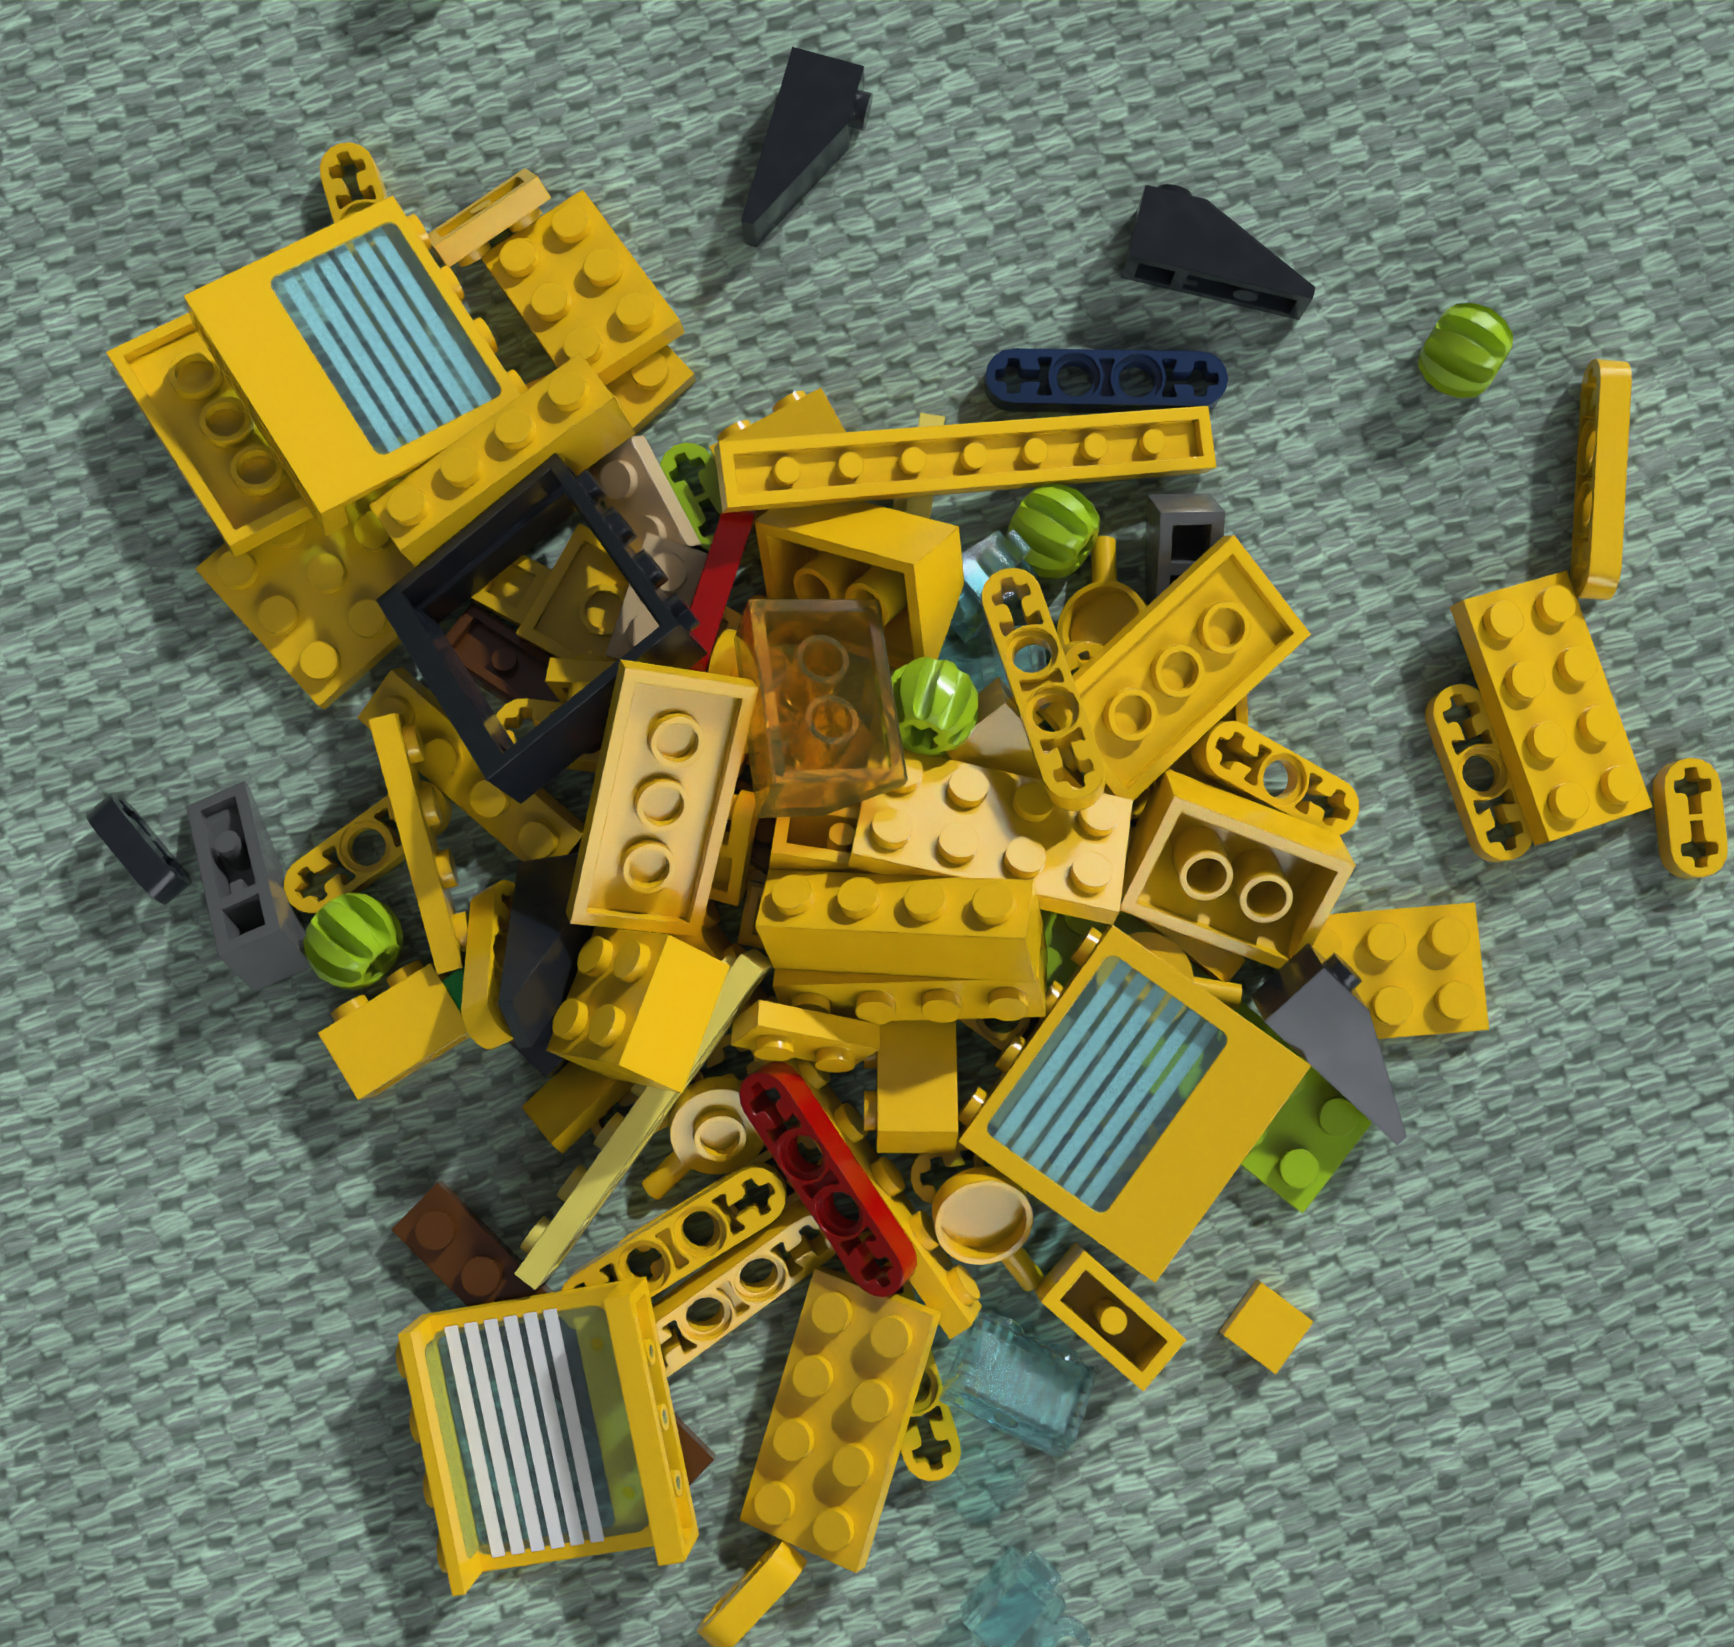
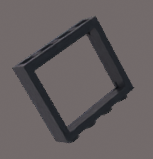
M556 453L376 599L485 779L520 804L603 739L620 659L688 670L708 654L692 632L701 624L696 615L676 592L669 598L660 588L669 580L664 571L644 548L637 554L629 544L637 539L638 536L623 516L613 506L605 512L600 505V502L608 496L602 486L587 469L577 476ZM578 511L659 627L514 744L440 628L439 623L568 517Z

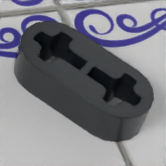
M110 793L86 813V818L95 832L136 882L156 901L166 905L192 884L187 871L139 813L116 793Z

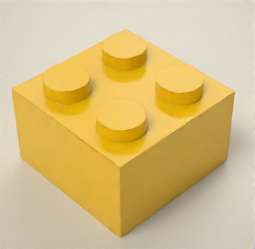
M595 927L591 938L583 945L577 960L578 971L567 999L561 1004L554 1016L553 1034L546 1051L608 1078L683 1093L730 965L669 934Z

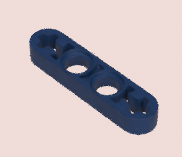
M1012 348L1002 350L993 356L987 366L984 389L986 396L993 405L1000 410L1010 412L1116 413L1208 406L1209 410L1217 405L1226 391L1228 375L1226 367L1219 358L1211 353L1202 351ZM1040 366L1049 367L1045 383L1047 395L1037 394L1040 382L1021 383L1019 392L1012 394L1007 393L1006 383L996 381V379L1004 377L1008 367L1018 368V376L1022 379H1038ZM1067 367L1083 369L1090 377V390L1084 395L1076 397L1065 394L1057 383L1059 372ZM1129 368L1143 369L1152 379V391L1143 397L1129 396L1120 387L1119 375ZM1164 368L1172 369L1169 381H1186L1193 370H1199L1204 381L1213 382V385L1208 386L1201 397L1195 396L1193 386L1188 384H1173L1169 392L1170 397H1162L1166 381Z

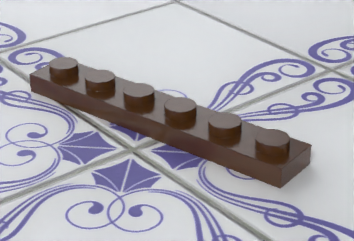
M443 1181L437 1182L391 1229L467 1307L553 1292L545 1283L534 1290L514 1274L523 1261ZM558 1316L579 1419L599 1438L577 1330L563 1316ZM539 1319L538 1322L553 1393L561 1400L545 1319ZM521 1322L518 1324L527 1367L536 1375L525 1322ZM505 1325L498 1326L501 1341L510 1349ZM675 1414L690 1486L713 1462L716 1454Z

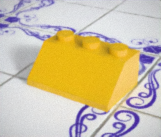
M863 501L769 509L754 521L772 623L783 615H802L824 634L827 640V647L895 668H900L921 657L938 660L964 586L959 526Z
M1167 769L1159 776L1136 823L1124 873L1120 911L1280 969L1307 943L1313 946L1356 864L1339 834Z

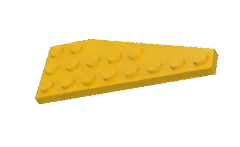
M666 345L605 386L614 396L634 432L637 434L695 383L696 378L689 367ZM543 376L539 379H536L532 382L525 384L527 389L534 386L536 383L541 381L546 376ZM457 413L453 416L456 419L461 415L460 413ZM441 421L434 423L437 428L443 425ZM422 429L416 431L419 437L425 435ZM403 437L397 439L400 446L407 444ZM384 445L374 449L379 454L385 455L389 453ZM412 472L346 505L349 524L325 536L313 517L234 558L226 543H224L195 568L312 700L324 710L401 643L376 599L412 571L415 566L398 549L368 504Z

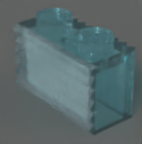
M979 1313L972 1326L966 1330L962 1337L947 1380L939 1396V1401L1059 1459L1076 1441L1098 1370L1095 1366L1086 1365L1080 1354L1072 1348L1061 1344L1048 1345L1044 1342H1038L1035 1337L1026 1336L1023 1328L1010 1318Z

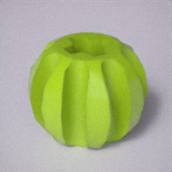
M1476 303L1455 304L1441 315L1419 353L1418 367L1425 380L1440 393L1458 399L1475 398L1487 390L1513 347V333L1506 320L1492 308Z
M1060 483L1039 486L1028 493L1017 507L1008 526L1007 546L1013 559L1026 571L1046 579H1063L1075 572L1092 550L1099 533L1100 517L1093 503L1078 490Z
M929 657L917 658L895 670L882 691L881 720L891 740L902 745L905 750L928 756H942L947 753L946 750H955L963 745L971 735L978 722V692L969 675L957 669L955 663Z
M345 893L329 901L315 914L306 929L303 945L308 964L319 978L341 989L361 990L380 980L393 967L400 955L404 937L400 921L388 905L367 894Z

